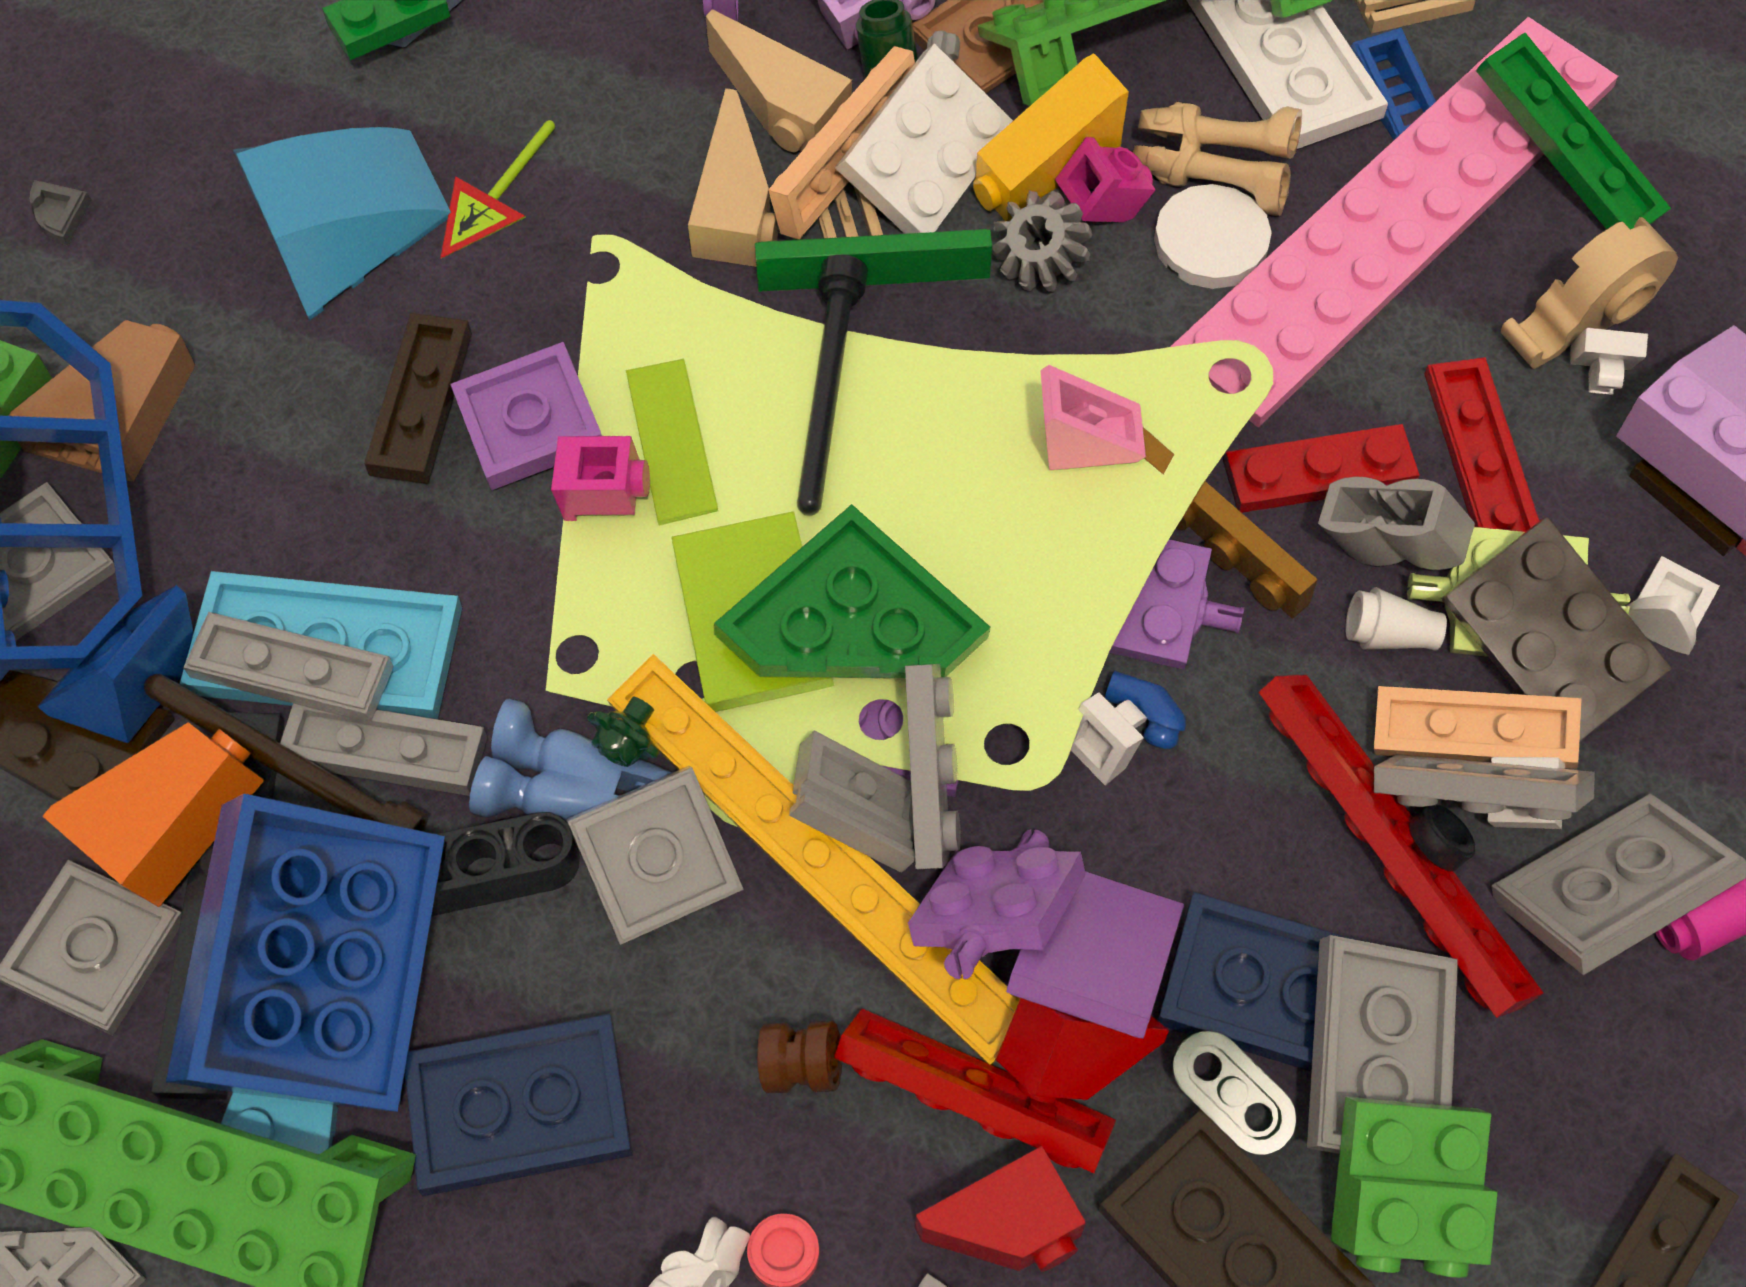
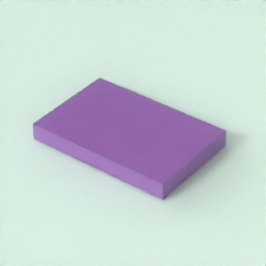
M1085 871L1086 875L1044 950H1020L1006 992L1143 1039L1184 904Z

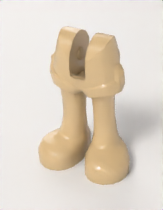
M1176 102L1169 107L1141 110L1138 130L1153 133L1164 138L1168 136L1181 139L1179 151L1167 150L1165 147L1136 145L1134 146L1133 153L1163 185L1185 186L1189 178L1233 184L1252 193L1255 196L1257 205L1267 215L1281 216L1290 186L1291 173L1287 163L1241 160L1202 152L1200 148L1203 144L1255 149L1272 156L1291 159L1296 153L1300 139L1302 109L1289 106L1282 107L1270 118L1257 122H1238L1201 116L1199 106Z

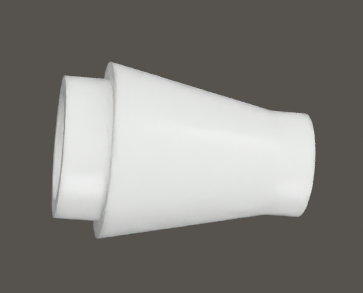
M1374 587L1370 592L1359 590L1354 594L1347 612L1346 637L1348 640L1360 642L1362 649L1425 648L1438 650L1445 638L1447 619L1444 613L1430 611Z

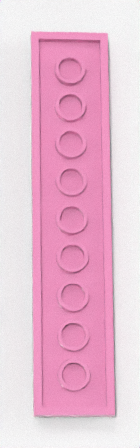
M1527 17L1170 347L1219 340H1239L1254 345L1263 352L1273 368V385L1266 399L1249 419L1255 426L1260 427L1544 155L1475 71L1486 58L1526 32L1589 110L1613 89L1618 76L1530 17ZM1223 359L1211 367L1209 381L1216 390L1226 394H1235L1243 391L1249 385L1251 371L1242 361Z

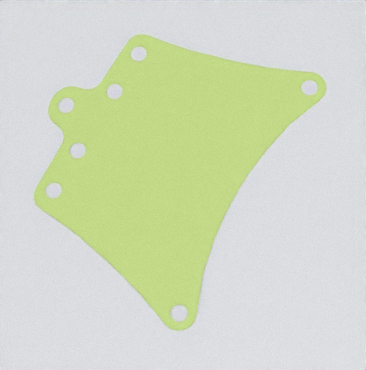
M615 235L592 236L590 254L609 252L614 254L620 263L619 272L609 282L593 284L587 281L578 378L602 436H631L639 459L644 460L626 370L684 358L718 511L659 526L651 488H649L647 497H636L635 515H577V521H564L563 519L546 691L611 706L607 699L652 654L661 660L674 674L684 664L697 661L671 539L672 536L794 511L801 543L804 546L852 504L991 626L988 639L947 676L951 677L953 684L954 713L953 717H943L945 744H955L957 780L1020 791H1031L1048 785L1061 773L1068 759L1083 714L1078 709L1082 702L1091 697L1109 651L1162 550L1204 481L1248 420L1266 399L1273 385V368L1267 356L1254 345L1239 340H1219L1125 354L1029 355L950 349L847 331L822 506L818 513L808 516L799 511L797 499L824 324L783 313L704 284L624 238ZM1223 359H1237L1249 367L1251 381L1243 391L1235 394L1220 392L1209 381L1211 367ZM1051 365L1139 403L1143 427L1174 453L1165 473L1159 472L1144 458L1135 463L1049 470L1040 370ZM575 635H584L591 638L597 644L599 653L596 663L588 671L580 674H569L557 665L556 651L563 641ZM833 678L834 686L716 712L793 785L800 744L814 730L881 766L911 771L906 678ZM878 699L896 703L903 713L901 729L893 737L885 740H875L866 736L861 731L859 725V715L862 709L868 703ZM1001 724H1013L1021 727L1029 738V750L1026 756L1019 762L1011 765H1001L992 761L984 749V740L988 732ZM704 795L711 811L726 823L738 827Z

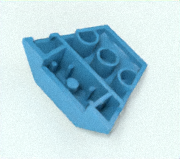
M388 127L349 128L300 135L256 147L232 149L309 321L324 311L323 306L348 287L354 289L365 280L364 276L390 256L397 257L445 222L451 213L410 130Z

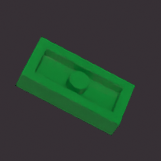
M340 0L322 8L329 28L349 60H353L451 17L446 0Z

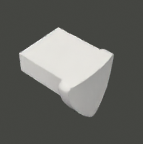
M1661 556L1638 598L1626 606H1630V618L1647 638L1676 652L1689 655L1695 645L1696 629L1715 596L1719 585Z

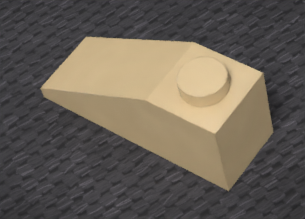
M713 9L706 15L709 51L777 144L790 152L803 151L807 143L817 135L837 112L839 106L852 95V80Z
M725 88L688 222L692 257L756 267L755 243L777 241L779 227L775 213H771L769 187L737 90Z

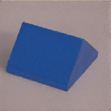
M175 585L127 612L77 668H71L38 707L47 716L129 743L160 705V703L146 695L144 691L146 679L153 674H162L177 683L182 677L183 667L186 663L194 634L186 593Z

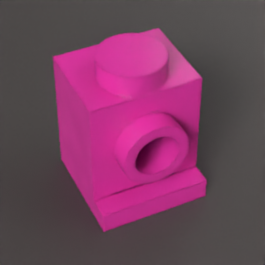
M1086 137L1055 179L1070 203H1076L1082 210V221L1126 222L1131 220L1156 190L1152 185L1151 171L1142 164L1133 152L1122 147H1100L1093 137Z
M558 436L551 491L564 521H577V515H635L636 497H647L649 494L650 471L647 460L639 459L632 437Z

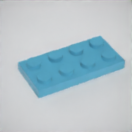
M211 571L187 658L208 612L389 656L394 667L377 710L438 719L462 605L459 597L454 595ZM185 669L182 673L180 685L202 697L293 705L290 702L190 678Z

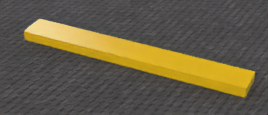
M652 654L607 699L609 704L616 711L623 712L632 696L652 706L654 712L645 727L649 731L650 740L656 745L660 753L678 770L691 766L703 794L979 1057L989 1065H993L996 1062L1020 997L1007 993L1008 986L980 960L975 966L971 977L964 980L962 974L960 979H956L950 976L944 967V961L952 949L946 947L914 946L908 922L920 904L869 856L789 816L790 808L796 803L797 795L793 794L794 785L661 660Z

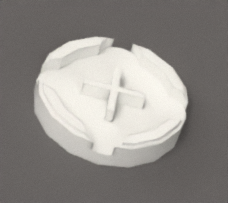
M1209 184L1189 187L1169 199L1160 210L1154 242L1158 258L1166 268L1168 264L1172 270L1177 272L1178 278L1190 285L1215 289L1238 285L1264 261L1267 256L1272 232L1267 214L1257 205L1253 198L1235 188Z

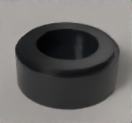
M1441 805L1426 806L1410 820L1409 830L1416 845L1429 860L1440 868L1447 871H1456L1474 856L1475 842L1472 834L1461 819L1449 809Z

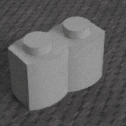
M1349 477L1337 480L1329 485L1318 524L1349 556L1360 563L1372 566H1386L1407 560L1417 567L1440 570L1456 567L1464 563L1475 522L1448 490L1436 482L1425 479H1407L1386 486L1372 478Z

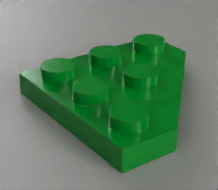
M851 504L714 623V635L760 677L906 678L905 666L940 664L941 677H947L988 639L991 626Z

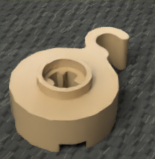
M1639 217L1633 229H1629L1622 221L1596 236L1572 258L1579 268L1572 274L1565 285L1561 280L1555 279L1547 292L1538 299L1534 312L1525 321L1518 324L1514 318H1510L1502 325V335L1532 369L1562 354L1586 328L1605 330L1614 324H1619L1633 317L1655 297L1659 289L1666 282L1675 268L1678 256L1673 248L1643 217Z

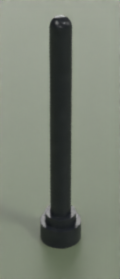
M849 255L827 257L823 260L820 270L818 287L823 294L824 301L827 303L797 499L799 511L808 516L818 513L822 506L850 310L852 306L856 305L858 299L865 294L868 268L864 262Z

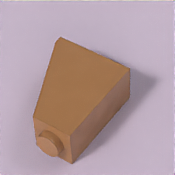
M125 320L92 346V348L111 363L126 480L134 482L190 377L195 364L183 338L173 329L161 324L146 326ZM69 365L12 410L9 416L95 419L90 381ZM18 441L25 452L102 473L98 444Z

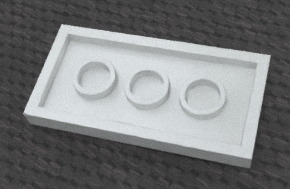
M1187 0L1263 120L1270 118L1282 107L1289 106L1302 109V127L1297 149L1384 118L1388 102L1322 5L1280 18L1272 15L1270 0Z

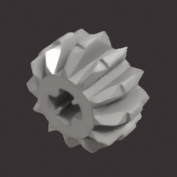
M1029 190L1026 207L1020 209L1014 202L1007 203L1006 208L1012 216L1011 221L994 222V231L1003 239L992 245V253L998 260H1004L1000 270L1006 278L1010 280L1019 277V284L1024 290L1032 291L1039 280H1041L1047 291L1054 292L1057 286V275L1063 273L1066 279L1076 281L1077 273L1071 265L1073 261H1090V252L1082 243L1092 237V230L1087 223L1080 222L1083 212L1076 203L1064 206L1062 195L1055 191H1052L1043 203L1037 192ZM1049 233L1052 237L1049 244L1044 246L1042 242H1039L1040 249L1035 250L1032 246L1035 239L1039 237L1044 241L1043 234Z

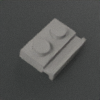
M814 730L799 747L793 794L797 795L796 803L790 808L789 816L902 873L915 861L911 781Z

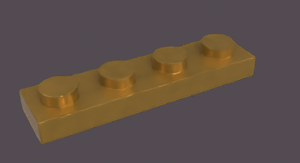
M1143 427L1146 454L1144 459L1164 475L1175 454ZM1204 481L1176 528L1179 530H1186L1188 527L1205 541L1204 546L1212 549L1210 558L1215 564L1224 570H1231L1234 567L1251 582L1250 589L1254 597L1265 608L1271 611H1277L1281 608L1294 619L1310 604L1318 579Z

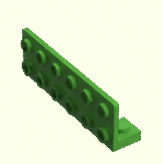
M1043 0V3L1025 8L1024 4H1014L995 10L992 13L993 20L979 24L977 27L981 38L1011 48L1023 104L1031 106L1077 65L1071 33L1166 0ZM1270 0L1272 15L1285 18L1331 2L1332 0Z
M44 1039L0 1056L1 1204L74 1228L90 1227L100 1232L105 1238L255 1287L363 1286L379 1203L411 1181L416 1154L355 1135L348 1136L320 1154L309 1152L98 1086L96 1084L99 1080L102 1057Z

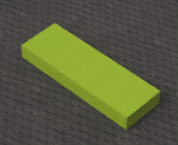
M684 358L626 370L644 460H647L649 465L650 488L658 525L717 512L718 506Z

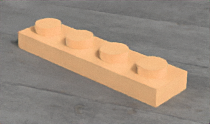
M894 46L880 63L869 72L866 79L852 95L839 106L837 112L817 135L807 143L803 151L783 174L776 178L768 191L780 234L800 240L849 182L835 167L915 64L913 51Z

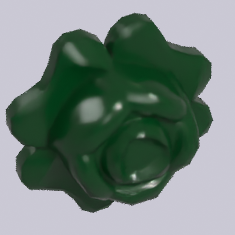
M632 696L623 712L611 711L608 714L601 711L596 713L590 712L587 720L597 730L591 742L592 746L598 748V752L609 761L624 767L633 765L639 758L646 760L657 758L660 751L650 740L649 731L645 727L654 712V708L645 701Z

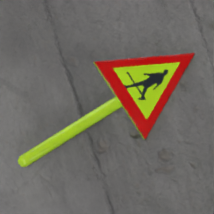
M548 120L543 124L488 194L455 176L449 208L451 213L447 219L440 259L526 218V216L498 201V199L555 129L553 121Z

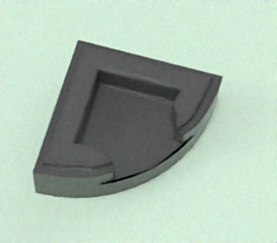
M37 180L33 182L29 197L36 222H38L37 224L44 229L43 232L50 239L66 246L69 245L92 202L85 191Z

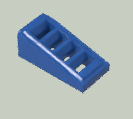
M1402 28L1353 42L1350 46L1388 102L1385 116L1380 120L1393 140L1410 126H1404L1400 116L1417 111L1420 108L1425 112L1436 102ZM1388 60L1393 66L1379 71L1376 63ZM1397 76L1403 81L1402 84L1387 88L1384 83L1385 80ZM1411 93L1415 99L1395 106L1392 98Z

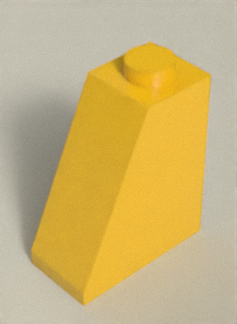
M1094 53L1084 58L977 152L976 178L973 181V188L978 201L986 210L991 211L995 209L1005 221H1011L1012 216L1006 208L1008 202H1014L1022 209L1027 206L1026 199L1029 190L1037 192L1041 198L1058 188L1059 185L1055 180L1086 137L1095 138L1100 147H1121L1129 91Z

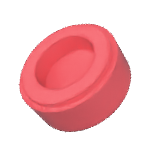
M776 1214L767 1217L754 1228L747 1245L750 1268L756 1278L768 1287L801 1286L813 1275L819 1261V1244L814 1230L805 1220L792 1214Z

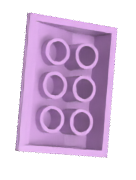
M1733 325L1677 361L1636 400L1616 437L1746 540V334Z

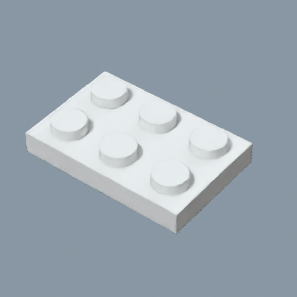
M934 43L921 54L836 165L835 169L904 234L935 232L976 177L977 152L1013 120Z

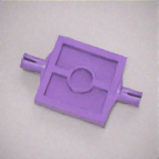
M1168 540L1109 653L1185 670L1191 641L1199 632L1201 625L1235 632V634L1239 633L1244 607L1239 608L1207 600L1208 592L1205 578L1212 551L1211 548Z
M1031 829L1024 832L1018 846L1011 851H992L990 848L983 846H974L961 851H955L908 922L913 945L952 949L944 961V967L949 975L956 979H960V976L963 974L964 980L971 977L978 961L987 953L1008 949L1044 950L1086 875L1081 852L1054 851L1052 848H1049L1047 836L1036 829L1033 835Z

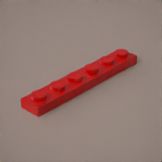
M1308 675L1274 677L1258 692L1271 709L1269 716L1272 723L1279 732L1296 743L1308 760L1306 766L1311 777L1322 788L1331 791L1346 812L1344 817L1349 829L1357 838L1369 844L1385 865L1384 874L1387 881L1399 894L1409 898L1424 918V929L1430 940L1439 949L1449 953L1452 958L1458 959L1457 965L1465 975L1464 982L1466 988L1475 1001L1484 1008L1490 1009L1494 1016L1498 1018L1524 1008L1541 996L1544 992L1454 871L1444 870L1434 864L1416 845L1409 830V822L1413 816L1404 805L1397 803V795L1374 793L1375 765Z

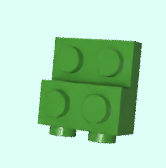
M1345 1097L1331 1242L1356 1255L1355 1264L1357 1266L1379 1272H1399L1401 1259L1424 1260L1423 1269L1425 1271L1457 1278L1468 1276L1469 1264L1490 1265L1498 1193L1484 1186L1491 1113L1478 1108Z

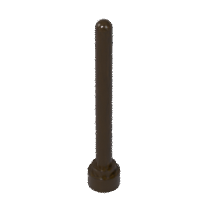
M153 674L146 679L144 691L148 697L212 735L218 729H221L251 753L250 757L348 815L418 831L425 829L428 814L406 801L397 805L389 800L383 804L165 675Z

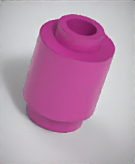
M1746 878L1655 932L1661 944L1669 952L1679 953L1683 958L1694 961L1745 936Z

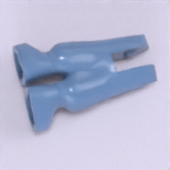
M509 698L503 702L494 725L491 742L493 758L485 756L475 773L470 792L469 809L474 815L489 818L509 809L518 808L526 815L551 813L560 816L567 823L566 819L618 797V795H615L616 789L630 792L673 772L642 759H638L629 767L615 764L598 752V748L592 746L591 739L569 730L557 729L546 737L539 736L535 732L529 707L524 702ZM514 768L530 769L540 774L534 777L524 776Z

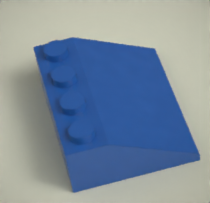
M242 794L222 804L166 1082L233 1093L398 1112L445 836L249 794Z

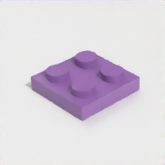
M564 342L451 383L452 390L491 490L554 467L558 436H602Z

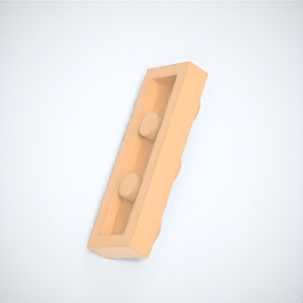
M1378 686L1374 753L1375 755L1382 756L1400 754L1490 763L1492 757H1559L1565 763V768L1577 769L1581 698Z

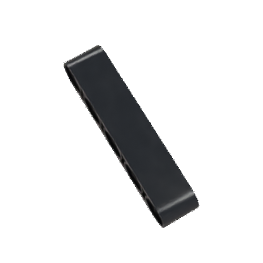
M535 813L437 834L445 836L431 916L553 891L566 886L575 877L579 869L580 860L569 825L560 816L551 813ZM546 844L562 846L560 853L554 859L546 862H538L531 859L534 852L541 846ZM491 858L496 860L493 867L485 874L480 876L465 874L468 867L478 859Z

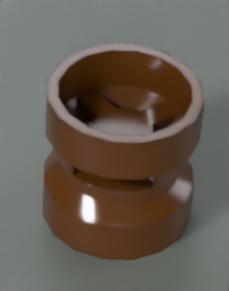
M813 1021L805 1029H799L797 1032L787 1022L763 1024L758 1039L757 1061L760 1083L766 1094L788 1093L797 1083L799 1085H807L813 1092H834L838 1090L842 1074V1061L834 1058L840 1041L837 1024L834 1021Z

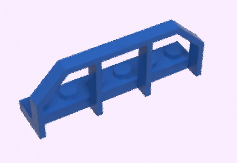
M0 300V326L27 327L90 381L95 419L0 416V440L98 444L109 524L1 523L0 517V547L112 548L119 601L78 645L16 647L13 631L5 630L2 608H5L8 602L9 582L6 571L0 570V681L9 670L77 668L142 597L111 363L41 303Z

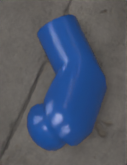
M1114 670L1105 699L1117 705L1130 700L1149 720L1148 727L1144 733L1146 742L1163 749L1174 748L1179 741V732L1186 729V716L1169 692L1162 686Z

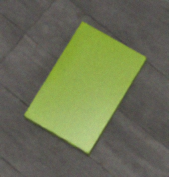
M794 511L671 537L704 699L708 706L715 712L834 686L833 678L760 677L714 635V623L802 547Z

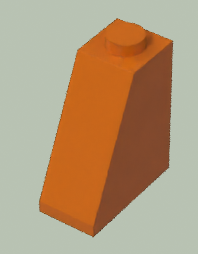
M188 722L51 805L43 817L120 885L160 907L215 841L222 804L242 794L253 795L264 780L243 764L251 753L221 729H218L212 738H209Z

